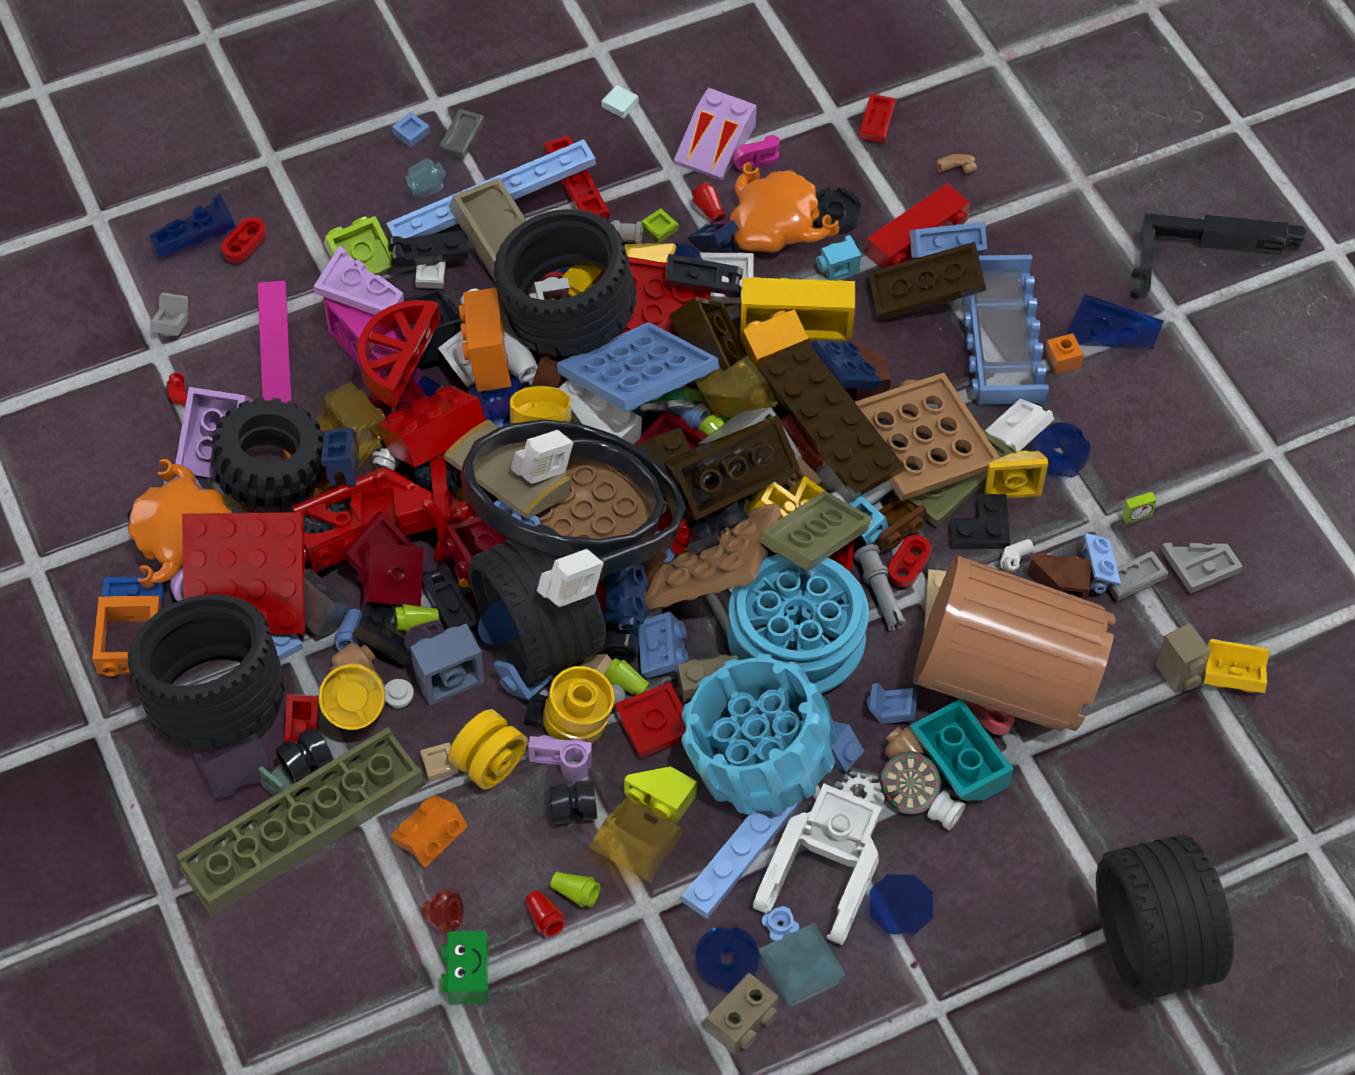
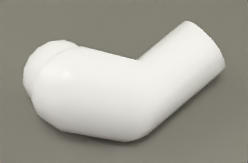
M1026 539L1005 547L1000 560L1002 570L1007 573H1014L1018 570L1020 558L1034 552L1032 541Z

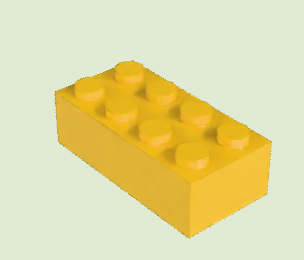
M742 277L740 339L745 326L751 322H764L769 320L776 312L782 310L789 312L795 309L809 338L808 341L833 340L845 342V339L852 338L855 281Z

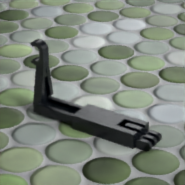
M1145 213L1141 227L1140 268L1133 269L1132 276L1135 279L1141 278L1144 280V288H1134L1131 290L1130 296L1135 299H1143L1149 294L1154 238L1199 242V247L1281 255L1283 248L1299 249L1306 234V228L1288 225L1285 222L1205 215L1204 219Z

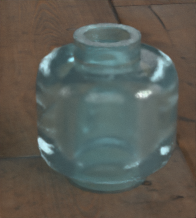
M425 158L411 165L407 170L408 175L405 176L414 196L419 194L422 198H427L444 188L443 178L447 177L440 162L434 164L430 158Z

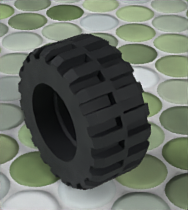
M264 397L256 398L255 402L251 403L248 400L239 404V408L232 407L229 409L225 416L219 419L216 429L213 431L211 455L213 477L220 484V489L225 494L229 495L231 493V499L240 504L243 501L250 508L256 509V506L264 507V510H273V507L280 506V509L288 508L292 502L298 504L305 500V495L309 496L315 491L316 485L320 483L323 467L321 457L324 432L320 430V424L315 418L311 419L309 412L304 408L298 409L297 404L290 401L284 403L279 398L264 400ZM259 445H273L286 450L292 456L280 462L269 463L255 460L248 456L245 451Z

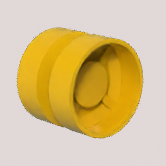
M532 386L521 389L510 398L511 423L540 419L570 422L571 398L563 390L550 386Z
M359 663L344 664L332 670L324 678L319 690V704L324 716L335 726L348 730L360 729L371 724L381 713L386 700V690L381 677L372 668Z
M585 666L570 667L560 672L551 684L543 710V724L548 734L555 739H581L592 744L596 742L605 730L614 704V690L611 683L599 671Z

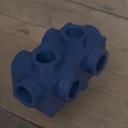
M636 564L606 575V611L603 613L605 626L613 623L621 630H633L637 625L644 624V620L648 615V608L644 603V592L649 583L647 577H645L644 566Z

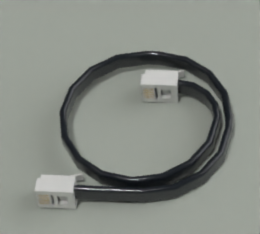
M540 419L499 427L474 441L463 462L460 474L466 502L487 526L518 545L555 557H562L554 561L552 570L541 573L537 592L545 598L548 597L558 607L595 594L599 578L649 560L674 544L686 511L678 484L658 461L621 437L582 423ZM526 442L525 449L514 453L510 469L517 475L523 476L531 484L565 473L568 460H594L613 466L628 475L647 496L652 515L647 523L629 534L601 539L558 535L525 524L496 506L477 484L474 466L478 459L500 447ZM665 498L673 520L669 527L655 535L664 511Z

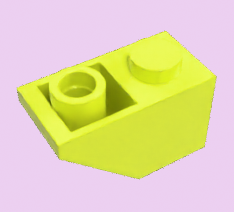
M670 766L627 775L624 779V794L634 804H643L653 810L654 814L663 820L669 819L677 824L697 796V781Z

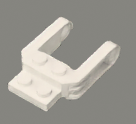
M823 784L812 811L801 813L789 819L758 889L753 908L766 914L771 912L801 845L807 847L809 851L848 867L854 866L855 869L837 908L838 915L830 934H827L828 940L842 945L879 863L878 852L871 839V835L882 812V807Z

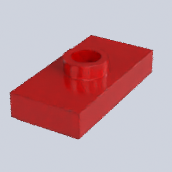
M870 93L859 131V139L885 143L896 105V98Z

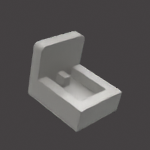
M161 293L159 296V311L150 322L151 332L160 333L167 337L178 336L188 322V297Z

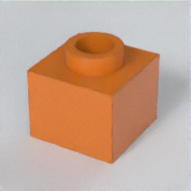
M1073 333L1047 340L1044 354L1055 375L1081 368L1084 354Z

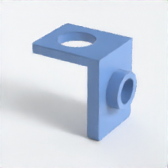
M498 660L493 664L502 678L500 679L502 687L511 693L512 696L529 700L553 678V675H550L535 685L528 687L531 682L525 679L522 680L512 664Z

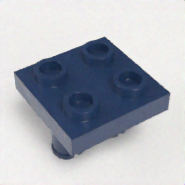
M815 340L812 343L811 347L845 390L847 388L877 389L881 384L882 380L875 373V367L859 353L860 349L854 343L833 340Z

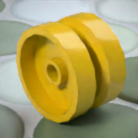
M485 710L469 721L457 735L449 752V761L464 773L469 772V778L484 790L491 789L501 783L519 764L528 745L527 737L515 727L508 726L507 720L495 710Z

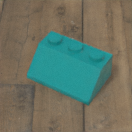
M962 699L910 725V730L961 800L984 801L1009 787L1014 768Z

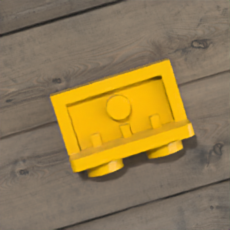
M1214 639L1209 640L1208 647L1211 652L1204 670V684H1210L1217 688L1241 689L1248 693H1265L1267 686L1266 666L1269 658L1268 648Z

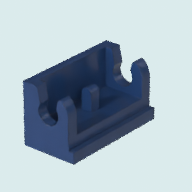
M353 428L324 431L321 463L322 467L325 466L328 481L333 486L336 480L334 474L338 472L345 475V481L348 486H356L358 450Z

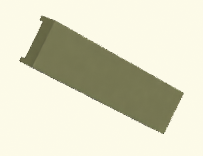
M388 726L289 786L282 793L276 794L176 855L180 866L179 871L211 917L426 785L423 779V772L401 747ZM386 739L380 746L374 748L378 742ZM360 755L354 762L348 764L353 757ZM333 771L329 777L321 780L327 773ZM307 787L304 792L295 796L299 790ZM281 803L275 810L268 813L274 805ZM250 820H253V822L250 825L241 829V827L245 823H247ZM227 836L221 843L214 845L217 840ZM199 853L193 860L186 862L192 855Z

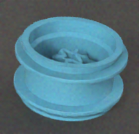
M781 554L767 557L762 561L756 580L746 586H734L731 593L727 631L731 656L738 655L739 660L758 658V654H770L774 660L781 661L787 665L790 661L795 662L803 668L810 683L817 685L820 693L827 692L848 679L856 670L863 657L869 620V607L866 595L857 579L846 568L832 559L826 558L810 570H806L796 566L794 562ZM800 619V625H795L797 620ZM768 624L767 626L757 631L753 627ZM823 633L829 635L830 637H832V638H834V639H836V640H834L833 642H830V641L823 635ZM788 646H790V647L793 648V649H797V651H796V650H789V649H788Z

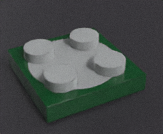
M686 387L674 389L663 394L659 399L650 400L640 405V411H667V405L668 408L694 407V402L703 401L702 391Z

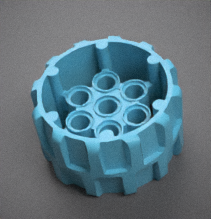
M758 654V658L744 660L733 658L724 662V667L710 676H704L696 684L698 689L692 700L683 707L681 717L687 731L682 736L681 741L697 773L716 801H729L738 812L749 815L754 811L772 810L774 814L784 812L787 806L804 797L809 799L815 794V787L825 773L832 771L835 764L832 754V743L837 742V729L817 685L810 683L800 665L792 661L787 665L781 661L774 660L770 654ZM797 715H801L802 718H803V721H800V719H799V717H798ZM716 748H719L723 755L719 754ZM724 755H725L726 758L728 759V761H729V763H730L729 765H728V763H727V761H726Z

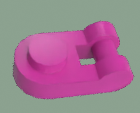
M768 135L764 138V141L739 146L732 156L736 168L743 171V165L747 162L752 164V169L776 164L779 161L778 149L780 147V140L776 135Z

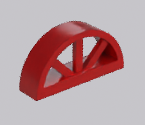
M425 300L397 303L377 313L364 327L358 342L361 375L366 387L380 401L396 408L440 322L439 303ZM409 324H415L413 330H411ZM399 327L406 342L385 336V334ZM375 344L399 351L368 362L369 355ZM394 365L386 380L374 372Z

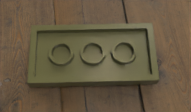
M982 429L1000 458L1014 453ZM959 446L955 447L956 450L960 453H968L967 449L961 448ZM931 455L932 459L937 462L944 461L940 456ZM988 471L917 495L908 500L916 508L923 504L927 508L925 519L937 528L986 483ZM893 490V494L898 497L895 490Z
M823 491L763 530L758 542L769 547L772 552L781 554L791 560L796 566L810 570L870 529L873 518L832 494Z

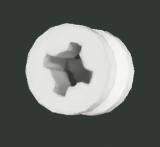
M942 791L930 807L927 817L932 820L941 821L944 828L951 830L961 817L965 804L961 801L952 800L949 793Z

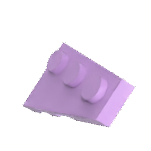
M341 246L338 247L314 285L315 294L374 315L389 306L404 301L403 292L380 275L371 273L365 268V264L358 259L356 261L352 259Z

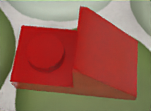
M287 694L284 743L289 740L297 743V736L312 726L317 730V725L320 721L319 696Z

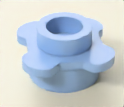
M788 907L776 908L770 914H765L762 917V925L768 928L770 939L775 942H780L784 936L788 934L794 935L799 931V924L794 921ZM782 922L783 926H778L777 923Z

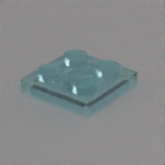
M815 922L758 949L759 958L788 1008L846 979L845 972Z

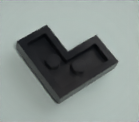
M977 494L978 518H950L951 549H1004L1011 544L1006 494Z
M746 496L698 520L691 518L688 546L692 554L719 545L722 529L749 519L750 504Z
M364 602L352 635L356 636L362 643L384 653L387 658L404 665L410 658V647L414 645L415 641L390 626L394 615L393 608L386 604Z

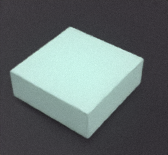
M616 85L602 100V108L624 118L638 103V95Z

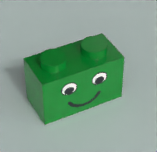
M487 931L448 932V943L442 944V963H447V973L441 974V992L447 993L449 1005L488 1004Z

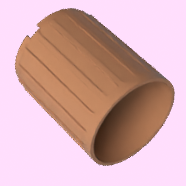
M956 555L947 569L934 601L914 668L913 684L1061 732L1065 728L1076 731L1086 717L1079 714L1081 709L1086 704L1092 705L1100 686L1114 634L1107 632L1108 624L1115 625V615L1106 612L1102 605Z

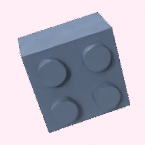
M467 624L459 627H450L442 634L432 638H424L410 647L414 678L429 706L485 682L482 652Z

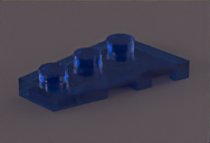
M220 193L212 197L213 203L203 208L199 205L192 209L193 214L184 220L175 219L149 235L158 257L174 254L177 250L190 245H198L206 239L224 235L236 228L234 220Z
M1084 294L1068 334L1073 333L1078 344L1083 346L1154 349L1164 320Z

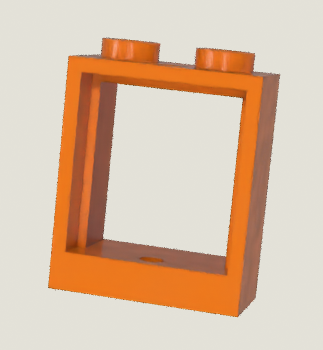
M109 596L98 598L92 656L97 674L105 676L131 674L128 666V652H105L108 622H146L163 609L159 596Z

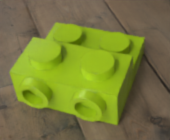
M376 216L369 219L361 217L355 220L351 226L344 229L342 227L334 228L325 236L324 245L331 258L338 247L341 246L347 251L348 256L355 261L358 259L364 263L365 268L374 275H381L396 268L391 265L390 255L392 252L389 251L388 240Z

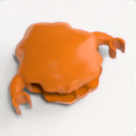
M750 162L743 165V173L735 183V192L739 198V205L730 214V221L734 220L739 228L734 233V242L741 250L746 252L776 253L786 245L803 241L814 243L827 236L838 234L839 221L830 225V215L823 217L822 228H813V222L819 217L818 200L815 196L816 189L803 176L796 174L792 170L771 172L765 178L760 179L759 168L751 172L752 164Z
M161 459L159 461L161 467L167 470L157 472L159 477L168 483L162 487H151L143 495L135 499L129 516V536L135 541L136 546L143 552L146 558L157 559L162 565L161 569L157 572H154L147 565L140 566L139 570L141 573L148 575L144 579H137L144 588H151L156 583H162L173 578L180 568L183 567L182 514L232 513L225 505L222 494L215 489H201L196 482L194 473L189 468L179 464H172L168 459Z

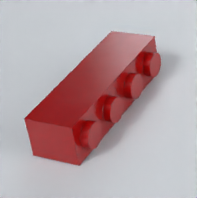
M948 183L867 237L866 256L880 268L910 260L912 252L909 230L965 224L968 220L970 202Z

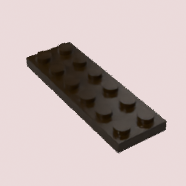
M806 339L757 366L759 375L854 499L904 471L903 463Z

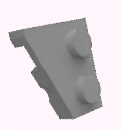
M1164 543L1161 548L1162 553L1190 594L1239 574L1243 568V565L1228 544L1213 543L1212 545H1204L1202 543H1190L1189 547H1172V543Z

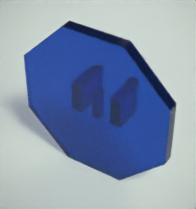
M887 874L869 890V916L887 934L916 935L933 919V892L915 875Z

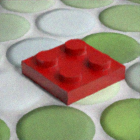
M670 682L614 704V710L639 759L682 742V736L687 731L681 717L683 705Z

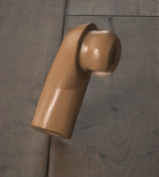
M952 154L935 162L939 173L961 165L964 173L977 169L976 159L972 155Z

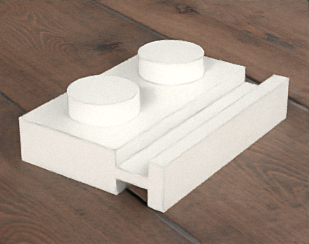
M1020 398L985 431L1007 448H1012L1014 453H1017L1048 426L1054 418L1051 410L1043 411L1041 406Z

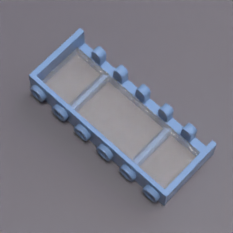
M1032 255L979 256L987 291L961 298L962 306H967V311L964 312V327L969 328L970 331L966 336L967 350H972V356H969V372L974 373L975 377L971 381L972 396H977L978 407L987 404H1015L1020 398L1033 404L1038 403L1046 406L1049 385H1044L1046 367L1041 365L1043 343L1038 341L1040 321L1036 320L1035 317L1037 311V298H1033L1035 280L1034 276H1030Z

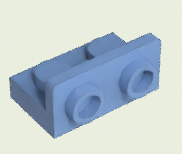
M671 612L645 619L644 624L638 625L641 674L646 679L671 671H675L678 674V664L689 660L684 643V638L687 637L684 623L679 621Z

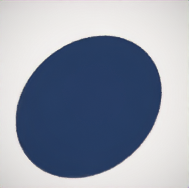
M502 600L492 604L483 613L478 624L480 638L490 645L506 643L518 634L516 626Z

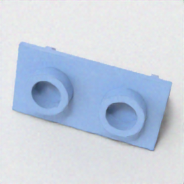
M1084 533L1086 543L1082 549V554L1085 559H1090L1091 589L1095 590L1096 593H1103L1110 583L1120 585L1121 581L1110 540Z

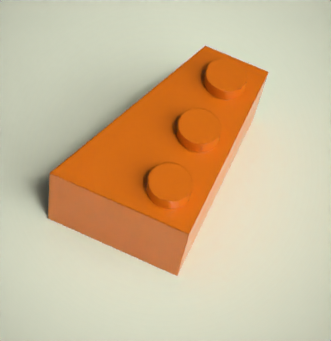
M497 287L463 292L464 304L459 305L461 321L466 322L461 324L463 341L467 340V342L462 343L464 359H470L477 392L512 387L507 366L509 361L505 350L503 315Z

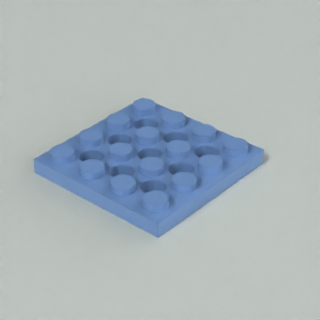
M650 322L616 336L598 349L571 356L557 363L558 374L625 412L635 410L638 406L650 400L659 399L663 394L674 389H680L685 384L698 378H704L708 373L719 369L718 358Z

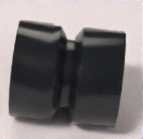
M609 623L606 626V639L599 654H607L612 661L615 658L620 661L624 659L627 663L636 660L638 657V625L633 630H621L617 625Z
M313 726L297 736V743L289 740L275 749L278 760L294 783L311 774L312 766L314 768H321L333 760L327 744Z
M592 779L575 781L571 787L566 782L549 784L553 825L571 823L575 817L580 822L597 819Z

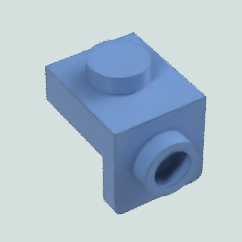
M879 683L872 684L871 695L867 699L868 709L880 724L914 721L918 694L914 688L885 691Z
M833 721L838 734L837 742L832 743V754L835 759L834 765L837 770L847 772L862 755L864 749L850 725Z

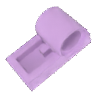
M547 735L539 737L530 736L528 746L529 762L561 765L563 777L572 782L581 781L587 776L592 762V743L581 739H555ZM571 760L580 761V763L575 765L569 764L568 762Z

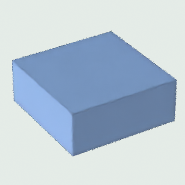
M411 112L392 126V132L409 147H413L430 134V126Z

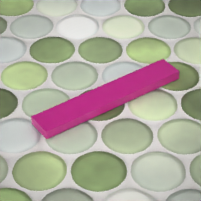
M284 280L257 283L262 398L264 397V400L279 398L284 403L292 402L286 282Z

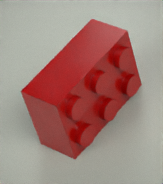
M443 386L436 390V394L429 398L414 401L411 404L412 407L388 415L387 420L378 425L389 454L417 467L449 450L462 436L486 421L478 397L454 386Z

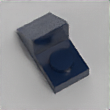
M734 220L707 223L688 236V239L702 253H732L735 251V247L731 241V235L737 232L739 228Z

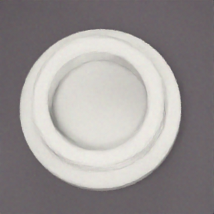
M382 448L380 452L374 451L372 454V465L378 469L387 467L394 471L395 467L400 465V461L390 455L387 449Z
M395 679L385 685V702L389 706L401 709L412 701L414 692L412 685L408 681Z

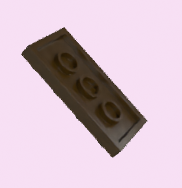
M975 242L868 272L879 321L987 291Z

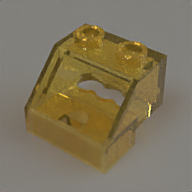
M745 356L724 372L719 367V369L708 373L706 377L694 380L706 403L716 416L734 417L742 411L768 407L773 409L778 404L766 380L748 356Z
M349 382L322 397V415L315 419L320 424L322 432L345 429L338 420L339 418L345 426L353 428L358 450V468H360L383 439L378 424L385 421L386 418L381 409L375 408L368 400L363 390H359L352 382Z
M627 797L604 820L589 848L650 883L665 856L669 857L684 829ZM646 813L657 819V823L654 825L643 819L644 814Z

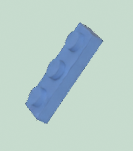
M985 222L909 230L912 258L923 257L971 242L976 243L978 250H987Z

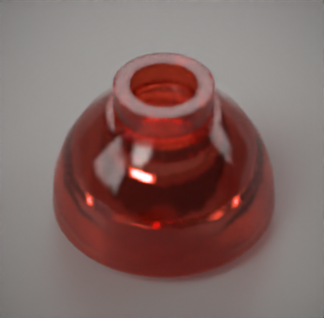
M445 889L433 895L430 900H426L422 905L423 918L429 920L430 924L440 932L448 934V932L456 931L460 927L464 916V903L459 892L455 889Z

